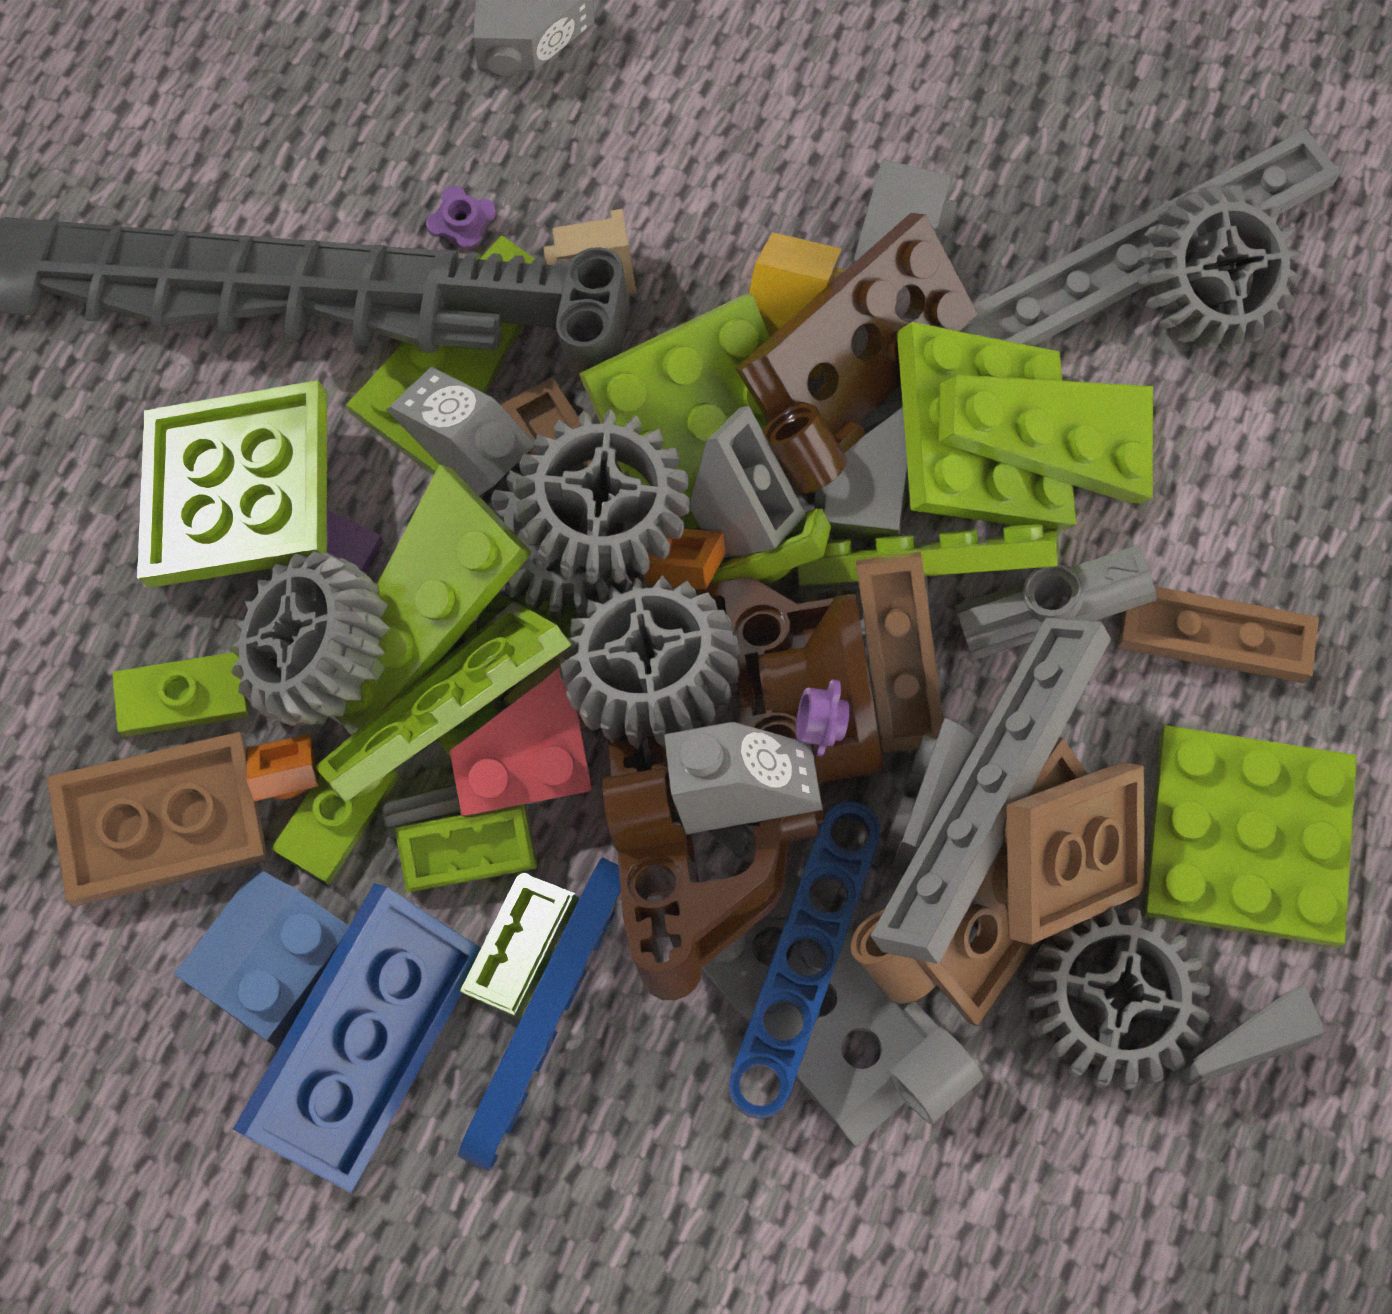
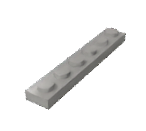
M1045 618L870 935L882 952L935 964L940 963L1005 840L1004 825L1007 819V804L1028 797L1111 640L1102 622Z

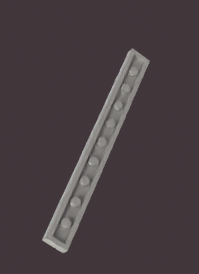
M1304 129L1189 191L1198 193L1200 188L1210 184L1219 185L1221 190L1232 184L1242 185L1244 196L1252 192L1263 193L1262 210L1274 206L1282 208L1281 214L1333 186L1340 172L1308 130ZM1178 197L974 305L978 315L960 332L1036 346L1142 289L1145 286L1139 284L1138 281L1141 279V276L1151 273V266L1139 260L1138 257L1143 250L1154 247L1144 234L1150 227L1157 224L1161 225L1157 215L1167 206H1176L1175 201ZM1197 228L1189 240L1185 264L1191 260L1194 253L1193 238L1198 237ZM823 385L811 391L810 394L812 396L816 395ZM901 385L859 423L866 434L903 407Z

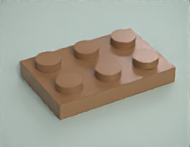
M236 732L46 776L66 902L73 907L268 861L257 801L253 802L246 780L247 744L242 733Z
M1121 762L1007 804L1004 839L1007 845L1008 886L1005 893V905L1008 911L1010 940L1034 944L1109 910L1110 906L1115 907L1145 893L1144 766Z

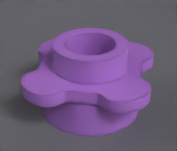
M459 186L446 188L441 194L443 202L436 213L427 217V230L432 236H442L448 243L459 246L461 249H473L480 244L481 237L486 229V223L494 220L496 216L495 206L489 199L477 200L466 195L463 188ZM459 214H464L467 217L465 220H456Z
M832 679L827 690L807 687L800 700L796 722L797 740L813 744L815 756L822 757L827 746H833L835 741H842L847 730L849 703L847 700L839 699L841 694L839 680Z

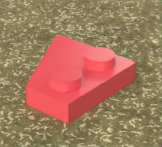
M561 667L555 669L549 676L450 749L449 752L462 816L592 791L578 713L576 709H572L567 698L566 691L568 689L564 686L560 676Z

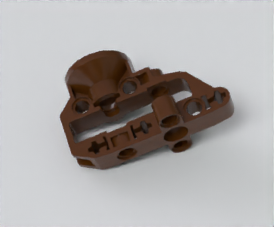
M750 577L710 583L707 589H695L697 596L709 592L711 598L716 601L717 609L724 610L725 614L729 616L733 628L732 634L737 637L740 648L739 660H737L740 670L737 683L741 706H738L740 724L797 740V714L804 690L807 687L827 690L832 679L839 680L841 684L839 699L847 700L849 703V721L842 741H835L833 746H827L822 757L814 755L818 785L822 782L885 773L855 593L796 604ZM763 642H773L766 646H757ZM653 649L649 650L650 659L655 658ZM650 663L645 666L648 675L652 672ZM625 734L613 744L608 739L611 776L604 777L602 782L607 824L618 854L623 920L629 950L644 987L652 996L661 1000L675 1001L686 997L696 989L701 980L702 967L775 909L783 893L790 840L819 836L818 825L825 824L823 808L819 811L758 821L757 826L753 827L756 850L755 859L751 866L742 874L731 878L700 882L693 844L695 833L686 834L673 801L666 747L663 748L658 744L655 736H647L637 750L629 743ZM654 762L651 770L646 771L644 764ZM671 894L666 899L658 902L647 901L648 897ZM659 937L670 938L673 949L669 952V961L663 962V947Z

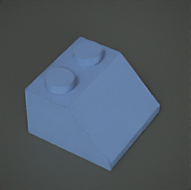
M256 867L174 975L279 1049L349 926L297 889Z

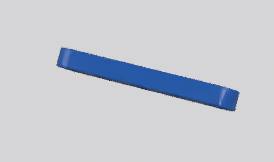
M851 801L839 803L828 810L824 817L825 824H821L819 828V836L816 837L733 1066L729 1082L730 1098L737 1110L749 1118L764 1119L774 1116L783 1109L793 1088L880 839L881 828L878 818L870 808L861 803ZM848 817L862 822L868 832V842L866 845L856 851H845L839 848L833 842L830 833L833 824L838 820ZM830 878L841 883L847 895L844 907L833 913H825L816 909L810 902L808 895L809 889L814 882L819 879ZM810 940L818 944L823 950L825 963L819 972L814 975L803 976L795 973L789 967L786 952L796 941ZM781 1002L791 1004L801 1014L803 1021L802 1029L794 1038L779 1040L769 1035L766 1031L763 1016L766 1010L773 1004ZM765 1067L774 1072L778 1078L780 1085L779 1094L770 1104L763 1106L753 1105L741 1094L740 1079L749 1069Z
M602 857L596 865L463 1138L458 1157L488 1172L497 1161L498 1155L495 1152L504 1133H510L529 1094L525 1090L534 1071H540L558 1032L555 1031L561 1014L563 1010L569 1011L587 973L584 968L592 950H598L616 913L612 910L621 892L618 864Z

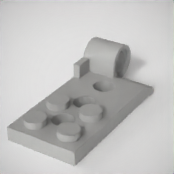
M788 865L786 867L783 893L775 909L702 967V971L748 1024L770 967L757 960L753 952V943L760 934L767 931H776L782 934L801 881ZM809 890L808 895L812 905L821 912L830 913ZM847 933L828 985L835 995V1007L826 1016L817 1017L796 1080L853 1146L856 1147L905 1102L923 1120L933 1125L983 1079V1074L963 1046L947 1031L938 1027L916 1001L912 1003H896L883 993L852 956L850 949L852 937ZM800 940L791 945V956L787 963L795 973L810 976L823 968L825 957L823 950L818 944L810 940ZM782 1002L773 1004L766 1010L763 1016L766 1031L776 1039H792L802 1029L803 1021L801 1014L791 1004ZM856 1031L871 1034L877 1040L880 1047L878 1062L866 1069L855 1068L848 1064L842 1054V1042L847 1035Z

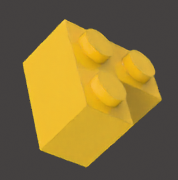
M772 232L755 262L749 295L754 296L770 337L847 270L838 267L842 248ZM820 363L809 373L807 385L810 378L821 380L823 367Z

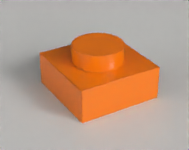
M683 529V534L679 539L667 538L670 543V553L665 560L648 553L650 564L649 570L644 574L646 585L655 586L663 575L670 582L671 587L675 589L686 581L694 589H707L726 554V547L722 531Z
M311 733L247 748L246 780L253 802L271 797L281 800L298 796L306 789L318 787V771L315 768L317 765V755Z

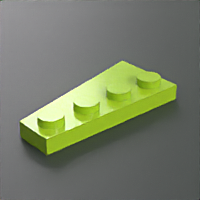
M502 235L481 257V260H487L489 256L496 253L501 254L503 261L509 262L515 255L523 256L525 263L532 264L535 258ZM501 323V343L495 350L440 346L436 353L422 352L417 345L403 342L346 404L348 413L434 476L439 464L386 409L431 367L486 394L502 367L501 363L513 340L517 338L523 325Z
M954 375L940 384L938 442L1127 503H1143L1153 498V386Z
M439 464L377 583L380 586L378 596L388 605L381 619L390 629L379 639L378 644L386 654L375 658L371 670L376 679H365L360 686L361 700L346 701V710L343 717L335 716L351 736L439 663L533 553L452 468Z
M1020 525L1003 528L1004 534L979 537L978 530H957L939 533V541L914 543V535H894L876 538V547L851 549V540L827 541L822 558L798 566L799 586L858 581L856 560L919 551L922 555L924 576L1058 566L1060 555L1058 529L1043 530L1042 525Z
M513 601L319 762L315 768L345 803L356 795H365L375 789L393 769L571 646V643L556 624Z

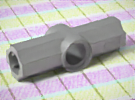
M1136 545L1070 568L1059 564L1054 567L1037 568L1027 577L1025 583L956 605L955 609L974 661L1032 642L1045 618L1096 621L1157 601V595L1144 554L1139 546ZM1060 596L1070 600L1065 606L1056 610H1048L1041 607L1051 597Z

